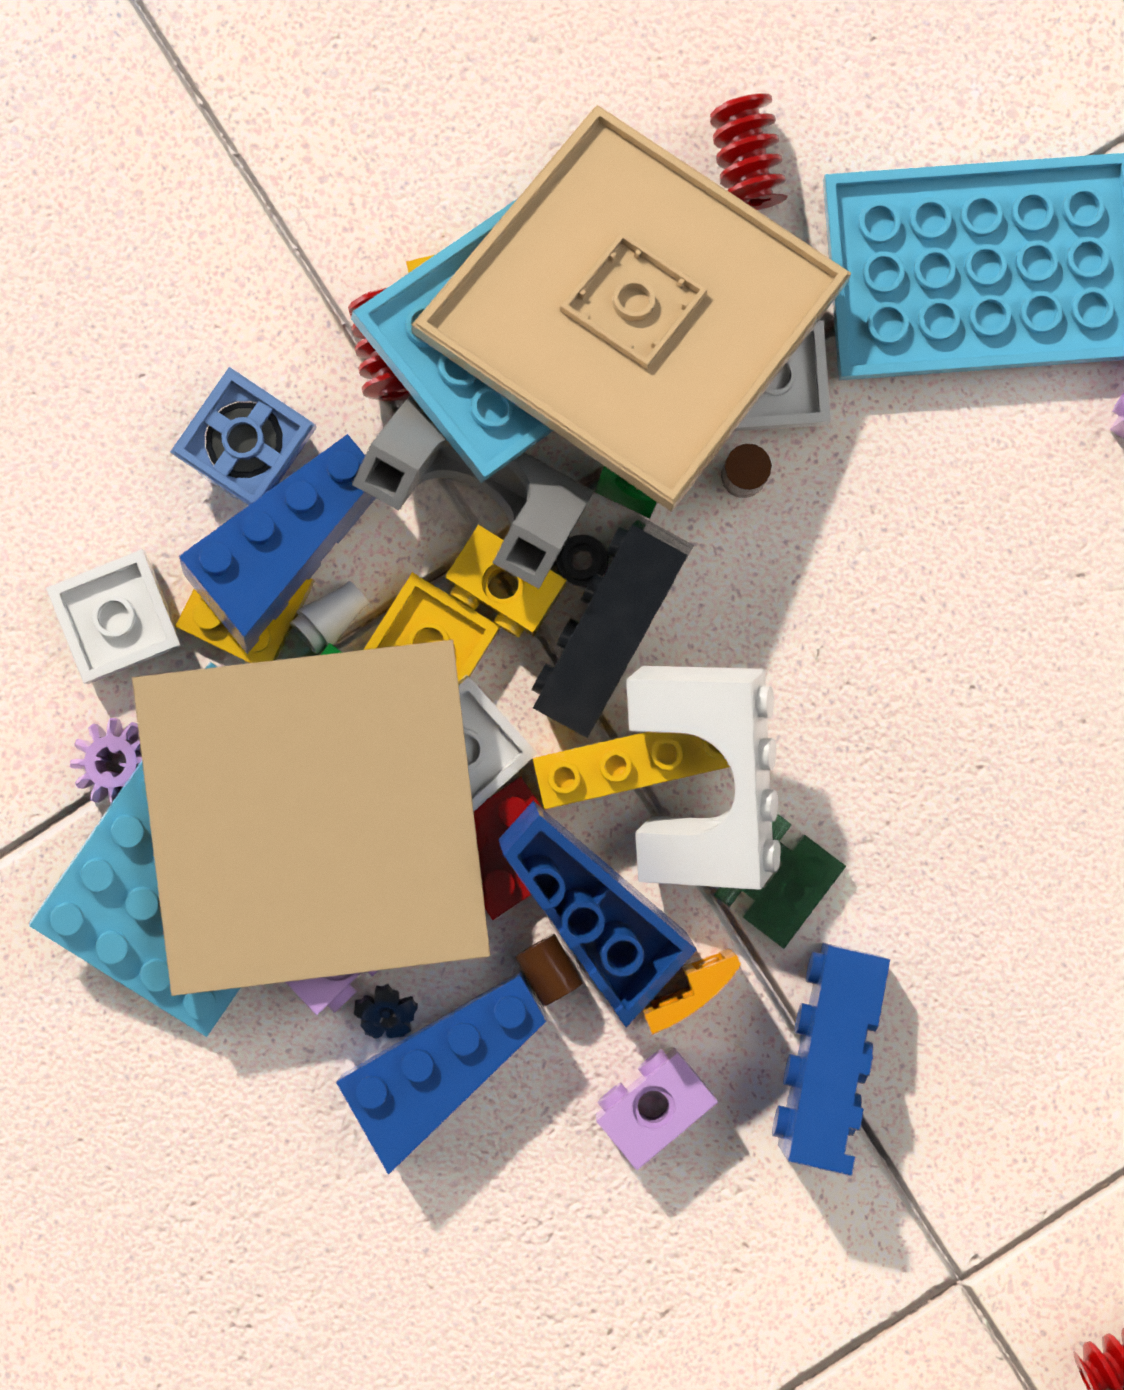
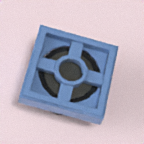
M228 367L170 453L196 470L210 483L222 488L231 497L250 505L279 484L317 427L313 422L231 367Z

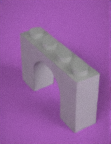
M411 394L370 444L352 484L398 511L414 489L421 482L428 479H453L481 490L503 509L510 522V530L492 563L538 589L594 493L590 488L525 452L481 483Z

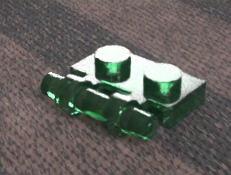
M777 814L776 820L772 821V838L780 843L781 864L778 871L773 873L761 890L719 887L714 896L730 908L741 892L745 893L753 901L741 917L785 949L846 868V865L806 835H802L790 850L780 841L792 824Z

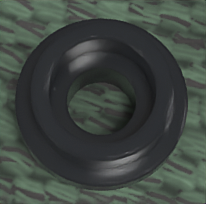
M581 534L568 538L557 557L559 573L567 582L573 585L587 586L595 572L603 576L607 569L608 556L605 555V547L598 539L590 535ZM579 552L588 553L592 558L591 566L586 570L575 568L572 563L575 554Z

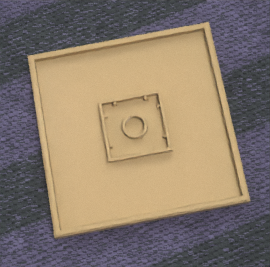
M596 105L412 324V334L672 512L846 286L852 273L599 105Z
M453 640L132 677L171 996L490 957Z

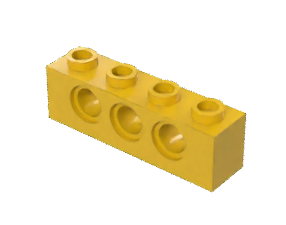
M644 732L533 758L544 810L730 767L723 754L708 741L691 734Z

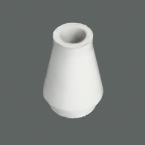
M348 581L341 588L298 609V616L290 624L304 644L312 652L318 654L329 643L334 646L357 615L369 603L358 587L351 581Z

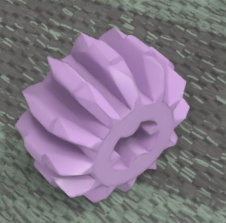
M117 718L109 719L107 732L98 724H92L88 727L89 734L94 741L93 743L83 739H77L74 743L78 750L86 753L84 759H73L70 761L71 768L86 770V773L79 777L75 784L79 789L88 788L94 784L90 800L95 803L103 801L107 794L109 795L110 803H112L142 760L140 740L137 741L139 737L138 723L131 722L123 731L122 723ZM110 752L125 755L126 763H120V766L125 767L122 773L107 770L106 762H112L111 759L107 758Z

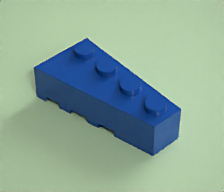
M348 434L179 555L185 578L247 654L259 641V636L272 620H276L288 606V601L305 580H309L321 566V561L336 543H340L376 499L352 485L365 454Z
M534 801L530 803L498 839L507 861L542 910L545 911L560 936L574 952L600 992L603 993L619 1019L627 1028L697 951L687 932Z
M822 942L820 953H811L807 967L806 982L813 984L809 1004L801 1003L799 1006L794 1030L795 1034L802 1035L797 1055L789 1054L784 1071L783 1085L790 1086L786 1107L778 1105L772 1127V1136L779 1138L778 1146L789 1162L852 1176L855 1156L845 1154L848 1135L853 1136L855 1131H859L861 1128L864 1108H861L862 1096L856 1093L857 1083L864 1084L867 1077L870 1076L873 1060V1043L866 1041L868 1031L876 1032L879 1026L890 959L884 956Z
M522 971L343 1073L336 1081L388 1175L547 1022V1015Z

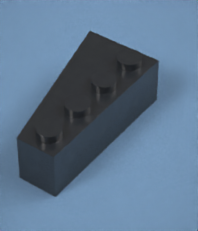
M641 516L631 525L629 530L622 527L618 528L605 552V555L613 558L604 577L596 572L592 576L580 599L588 604L579 622L572 618L569 619L556 643V646L564 650L557 664L553 667L546 663L531 689L539 694L533 709L586 738L589 737L650 627L654 616L671 589L677 574L692 551L693 544Z

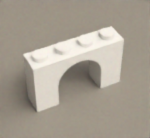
M642 666L626 679L629 731L686 733L708 741L723 754L730 765L735 781V796L731 810L712 818L650 816L635 832L638 882L761 890L772 873L778 871L781 856L780 843L772 838V821L774 822L777 818L779 802L777 791L770 789V770L774 769L776 763V742L774 738H768V719L772 717L774 711V691L772 686H766V670Z

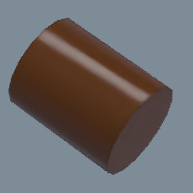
M746 443L735 447L730 451L722 467L721 480L723 486L730 494L739 498L755 496L762 490L771 474L772 463L770 457L763 448L756 444Z
M555 933L531 945L515 956L543 1007L564 997L583 984Z

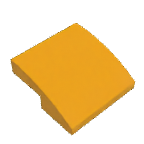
M728 948L682 966L681 968L688 987L652 1000L643 1009L652 1035L687 1018L718 994L741 966L738 955Z

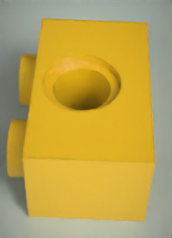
M478 524L445 576L447 583L454 586L450 595L475 611L480 603L497 614L493 622L515 637L520 638L523 631L534 637L565 589L567 580L550 570L538 589L513 575L519 583L516 593L507 599L494 597L489 591L491 579L499 573L511 574L492 563L504 540Z

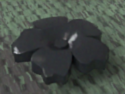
M389 984L384 986L377 985L374 998L365 995L362 999L355 1000L353 1014L361 1019L360 1026L364 1030L365 1035L377 1039L385 1032L388 1038L404 1037L411 1031L412 1026L410 1022L414 1020L418 1003L414 1001L412 996L399 999V991L393 990Z

